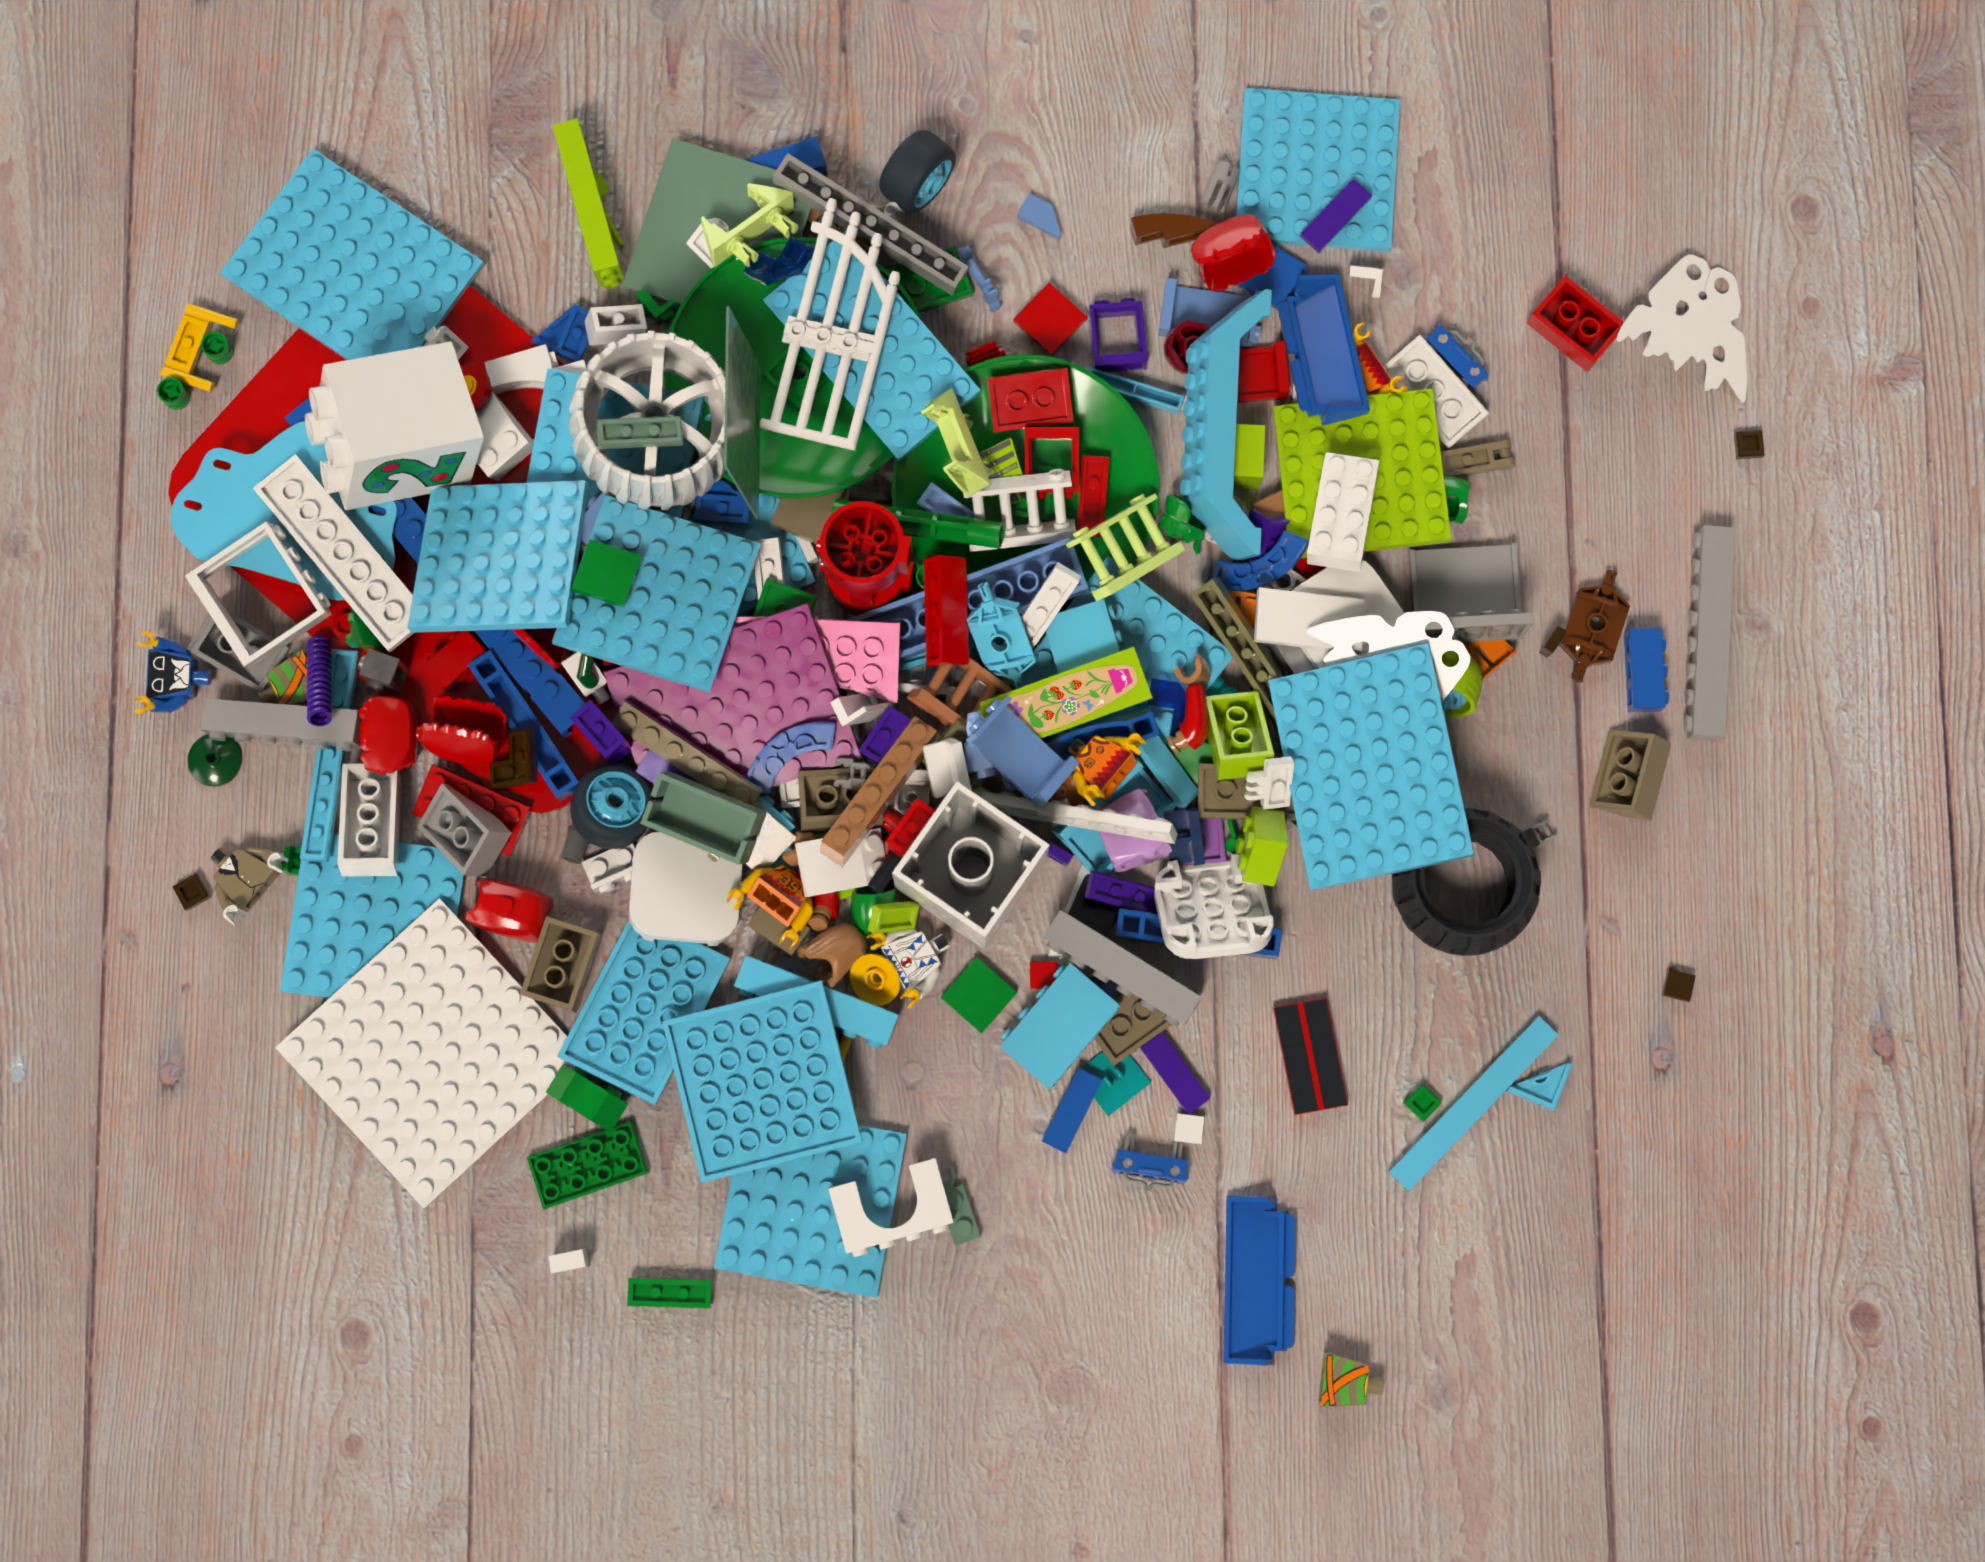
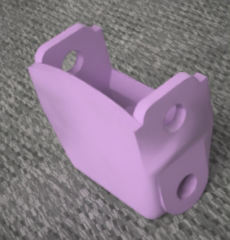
M1138 789L1121 796L1111 804L1098 810L1110 809L1126 816L1134 813L1150 820L1158 818L1146 789ZM1099 831L1110 860L1117 872L1152 863L1168 856L1172 852L1170 844L1166 842Z

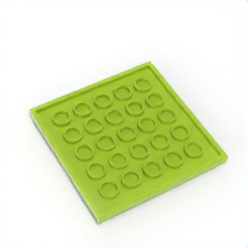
M1433 388L1367 396L1370 407L1368 414L1322 426L1320 415L1308 417L1306 412H1302L1299 409L1298 403L1273 406L1285 518L1290 520L1286 530L1310 540L1325 453L1328 452L1379 460V472L1364 552L1451 542ZM1308 548L1302 558H1307Z

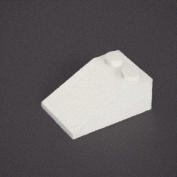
M492 390L486 404L478 411L475 409L484 436L477 464L489 478L499 481L532 452L534 441Z
M880 828L869 831L843 868L820 853L822 839L795 843L805 897L868 886V883L886 859Z

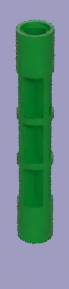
M836 499L832 513L838 508L856 501ZM883 506L897 518L903 535L998 549L1003 544L1004 522Z

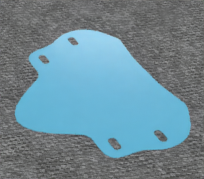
M305 421L286 429L253 454L245 455L224 448L210 450L203 458L195 477L178 493L172 505L171 527L178 540L197 559L206 562L264 522L272 523L274 526L279 525L287 537L284 539L289 548L293 547L301 558L299 564L303 570L307 569L316 581L314 587L318 593L322 592L331 600H345L253 489L295 454L324 488L320 473V462L328 460L324 444L311 445ZM215 460H222L230 463L231 468L229 470L214 467L213 462ZM339 492L330 493L329 495L393 570L395 553L392 533L397 515V507L394 501L375 504L374 506L386 510L384 516L370 513L368 511L369 506L344 510ZM186 500L199 502L202 508L199 511L189 509L184 506V502ZM270 537L228 564V566L242 567L300 585Z

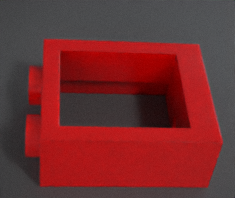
M1025 427V475L1032 474V440H1072V486L1063 487L1064 498L1072 499L1073 494L1079 493V427ZM1053 488L1037 490V499H1046V494H1053Z

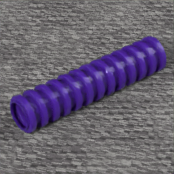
M320 635L311 637L307 642V720L311 725L318 727L326 726L332 720V643L327 637Z

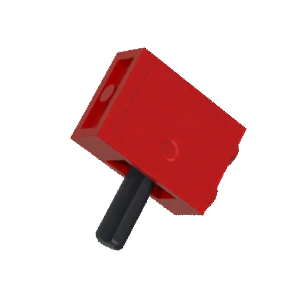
M917 798L905 815L892 808L883 817L885 821L883 827L891 832L885 841L886 859L868 883V887L878 894L882 893L893 878L892 872L936 811Z

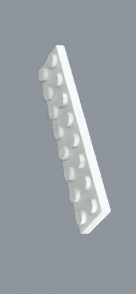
M296 454L253 488L387 651L391 652L413 634L407 627L413 598L412 593Z

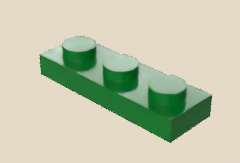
M628 1278L627 1306L711 1308L712 1280Z

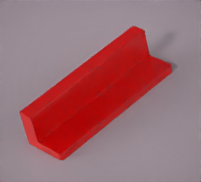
M937 555L924 559L926 664L928 667H938L946 664L968 665L966 559L947 555Z

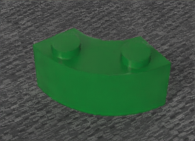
M563 1064L546 1090V1093L611 1132L628 1103L619 1098L622 1093L609 1085L604 1089L587 1079L588 1072L576 1066L571 1069Z

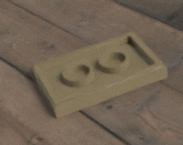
M1122 993L1114 999L1122 1007L1094 1039L1113 1066L1173 1025L1163 1019L1164 1012L1159 1009L1152 1012L1139 1004L1142 999L1134 994L1129 998Z

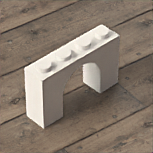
M936 1158L909 1165L917 1194V1207L911 1219L904 1225L896 1228L880 1227L867 1217L856 1181L829 1188L846 1254L852 1252L853 1257L869 1253L868 1247L879 1244L880 1250L895 1246V1239L906 1237L907 1242L923 1237V1231L930 1229L933 1230V1234L950 1230L948 1224L953 1223Z

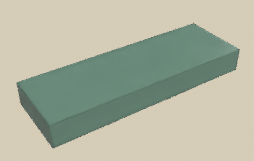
M681 416L596 419L598 449L683 445Z

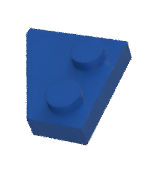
M574 304L565 314L553 321L538 336L536 335L532 339L531 344L537 347L546 344L549 352L554 351L555 355L572 362L580 361L588 343L585 319L589 310Z
M719 480L715 482L711 489L703 496H696L695 522L749 525V506L740 492L731 488L724 481Z

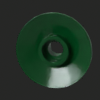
M209 734L199 738L190 748L187 759L188 768L191 775L203 785L210 787L225 785L237 776L241 768L242 755L240 748L230 737H226L225 741L210 739ZM211 754L216 755V761L213 763L208 762V757Z

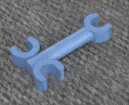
M968 245L958 249L961 261L969 266L968 270L984 294L982 297L984 302L988 303L990 312L992 313L1000 309L1001 306L997 297L999 296L998 291L993 288L990 278H985Z

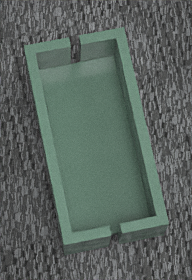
M673 772L658 773L650 796L655 798L664 796L663 800L648 801L640 824L740 865L749 862L757 841L752 836L759 835L767 811Z

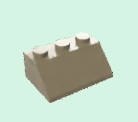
M1609 730L1589 806L1627 818L1651 821L1672 744L1656 734Z
M871 767L869 770H866V780L869 778V776L872 774L876 767ZM850 768L798 771L801 832L818 833L828 832L861 788L858 785H851V789L843 788L842 785H839V787L834 786L835 780H849ZM855 769L854 778L860 779L861 770ZM883 814L872 829H882Z
M546 916L520 995L576 1013L602 935L598 932Z

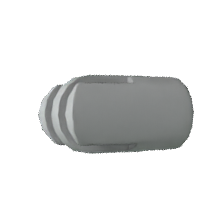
M1218 161L1215 164L1200 202L1203 205L1208 203V207L1213 210L1218 206L1217 212L1221 214L1225 212L1240 174L1239 168L1235 165L1232 171L1229 170L1230 163L1226 161Z

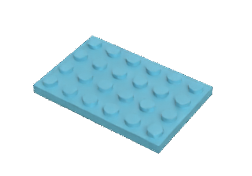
M628 920L557 1057L656 1106L674 1072L662 1021L705 1011L731 959L700 943L654 939L653 942L645 940L633 929Z

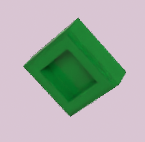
M1423 1083L1403 1102L1421 1122H1424L1442 1103Z

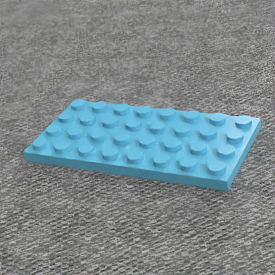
M835 241L826 246L807 320L823 323L843 245ZM851 254L833 326L849 329L864 271V266L853 254ZM812 259L763 299L784 326L787 323L788 316L797 317ZM881 274L882 279L887 287L889 282ZM872 282L859 332L870 335L875 334L882 307V302ZM896 292L864 420L900 461L939 428L936 422L921 414L922 409L930 401L952 388L962 409L979 395L981 390ZM803 347L813 359L815 350ZM826 353L821 370L834 384L841 356ZM851 359L843 396L855 408L867 362Z

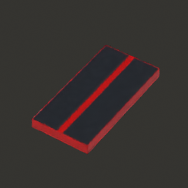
M1327 998L1272 1008L1293 1114L1300 1115L1347 1106L1348 1101Z

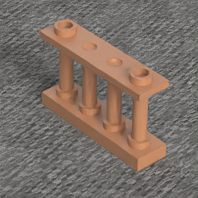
M969 657L968 665H959L967 672L948 703L945 702L943 704L936 698V692L953 664L939 666L927 688L912 689L907 699L947 728L956 719L966 727L967 718L964 719L957 714V707L975 678L987 685V688L972 712H977L978 709H981L980 702L993 698L996 693L1002 695L1016 688H1010Z

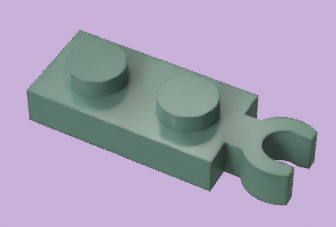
M950 1168V1180L942 1181L953 1219V1223L948 1224L954 1245L957 1246L981 1236L964 1186L955 1187L956 1173L953 1168Z

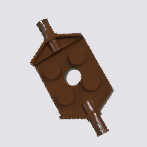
M1606 570L1601 586L1581 588L1576 592L1577 597L1566 627V634L1559 645L1576 662L1573 677L1571 678L1573 681L1577 680V682L1582 683L1586 668L1589 666L1607 664L1613 661L1630 605L1614 590L1615 587L1613 585L1618 574L1615 571L1612 573V570ZM1594 617L1601 619L1603 629L1600 631L1593 630L1590 627V619Z

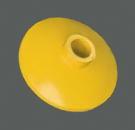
M874 953L865 954L855 961L850 970L852 988L857 996L866 1002L877 1006L886 1005L893 1001L899 993L901 984L899 973L894 964L882 955Z

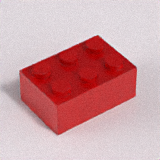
M1565 275L1532 313L1526 324L1588 373L1617 339L1619 330L1624 322Z

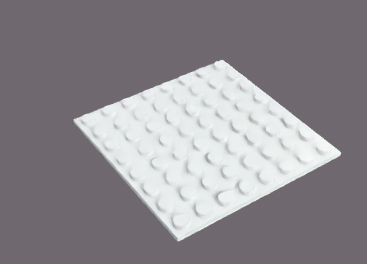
M440 898L275 1047L423 1208H426L548 1095L546 1090L563 1064L571 1069L574 1068V1065L557 1057L567 1035L533 999L520 995L521 985Z

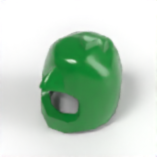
M1444 476L1449 521L1461 524L1465 521L1468 514L1467 498L1471 482L1458 477Z
M890 881L880 894L872 891L868 886L853 890L851 897L852 917L856 927L866 935L872 933L868 931L873 905L896 902V887L893 882Z

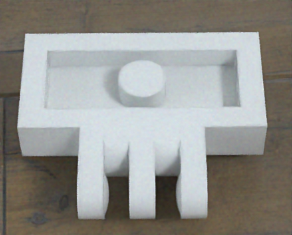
M1292 757L1265 759L1263 771L1248 772L1246 776L1245 799H1261L1260 804L1263 810L1289 807L1291 797L1289 785L1292 784L1294 770Z

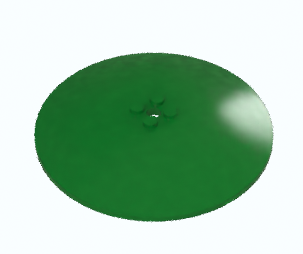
M778 238L749 246L759 254L755 263L750 260V267H747L740 259L737 260L736 255H731L722 263L710 269L690 290L677 311L669 331L676 334L677 337L687 341L690 339L697 343L699 348L704 352L708 351L715 358L718 367L725 371L726 306H729L761 366L760 421L762 418L768 420L771 418L790 345L782 342L785 326L763 299L812 259L817 238ZM877 262L876 265L879 272L888 281L891 273ZM899 283L897 285V293L921 320L912 299ZM803 347L799 349L795 368L803 367L807 373L800 380L792 377L781 418V423L794 426L797 423L813 359ZM822 370L806 427L807 429L822 432L834 386ZM664 371L665 388L682 390L693 385L677 374L674 375ZM843 394L832 435L848 438L855 408ZM704 400L699 433L709 441L712 422L705 420L710 411ZM864 419L855 451L760 429L759 494L791 499L815 498L833 494L866 480L892 460L894 454ZM695 448V453L699 457V451ZM725 471L722 477L734 483L728 472Z
M1040 355L1004 356L975 364L964 370L981 390L979 395L961 409L963 414L970 415L966 419L973 421V425L969 430L978 453L1011 438L1022 474L1025 475V428L993 432L987 377L1067 367L1074 422L1039 426L1079 427V493L1073 494L1072 499H1065L1066 518L1069 520L1074 519L1077 532L1082 455L1109 457L1105 521L1130 507L1129 501L1141 494H1144L1145 498L1156 494L1158 497L1146 505L1154 521L1156 520L1159 502V476L1151 441L1133 408L1106 381L1076 364ZM939 428L902 460L899 461L895 457L892 473L893 507L928 512L918 505L917 502L930 483L933 482L974 512L972 497L964 498L963 492L943 469V467L952 462V459ZM1032 440V474L1049 473V471L1054 469L1070 470L1072 482V440ZM999 494L991 498L989 495L983 496L985 520L1002 522ZM1046 494V499H1037L1039 520L1041 522H1052L1056 519L1053 494ZM1021 497L1020 501L1011 505L1014 525H1024L1029 522L1027 498ZM1136 510L1128 515L1142 544L1146 547L1150 534ZM1116 522L1109 526L1126 560L1129 564L1132 563L1134 567L1138 557L1119 522ZM911 536L913 548L911 559L919 568L924 564V559L933 556L963 557L966 559V575L1053 543L970 552L969 544ZM1090 537L1102 561L1107 556L1114 560L1103 538ZM1079 543L1074 548L1085 579L1088 582L1095 573V569L1081 543ZM1074 598L1066 600L1059 612L1065 611Z

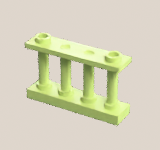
M1144 494L1135 497L1129 501L1130 507L1090 530L1087 526L1073 533L1075 539L1066 543L1067 548L1081 543L1100 578V587L1092 591L1096 601L1112 595L1185 551L1181 541L1170 545L1169 541H1165L1146 506L1158 498L1156 494L1145 498ZM1136 510L1156 545V548H1154L1156 554L1151 555L1150 552L1147 553L1128 515ZM1116 522H1119L1138 557L1136 559L1138 564L1134 567L1132 563L1129 564L1109 528V526ZM1099 532L1119 568L1117 570L1119 576L1115 578L1113 574H1109L1090 537Z

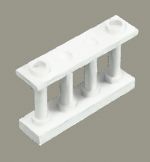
M1054 469L1049 471V473L989 479L991 485L970 496L973 501L974 518L985 519L983 496L999 494L1001 518L1005 525L1004 540L1001 548L1055 543L1069 537L1071 540L1075 539L1073 533L1076 532L1074 519L1069 520L1066 518L1063 488L1072 486L1070 470ZM1053 488L1056 519L1052 522H1041L1039 520L1037 490ZM1026 491L1029 522L1024 525H1014L1010 493ZM969 545L970 552L998 549Z

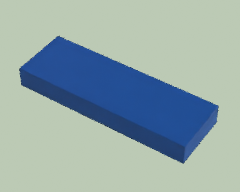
M1080 1068L1077 1069L1042 1142L1067 1153L1102 1079Z

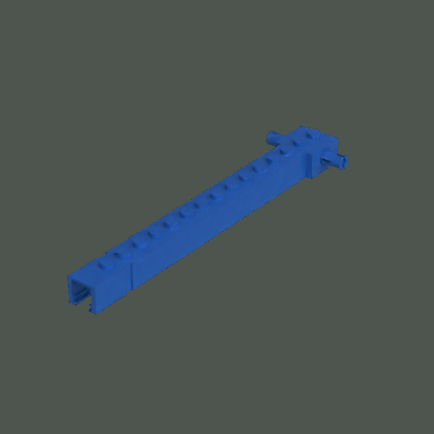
M308 398L284 417L291 426L305 421L306 413H312L310 399ZM411 497L395 500L397 515L392 534L418 564L427 515ZM374 505L370 506L376 515L384 516L386 514L384 508ZM511 629L475 631L528 695H531L530 698L565 739L572 734L569 728L574 724L570 717L585 703L560 673L557 674L556 669L533 653Z

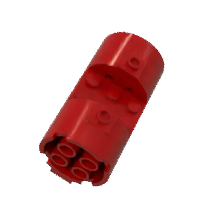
M867 501L848 503L834 511L825 522L821 536H818L816 552L820 553V570L824 571L830 592L840 607L846 612L858 616L911 596L915 575L914 562L911 561L913 550L912 537L903 535L897 518L885 507Z

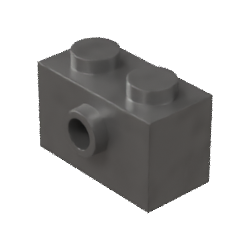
M368 649L367 654L361 657L358 665L359 674L368 682L369 687L379 691L386 689L398 694L401 693L410 670L400 659Z

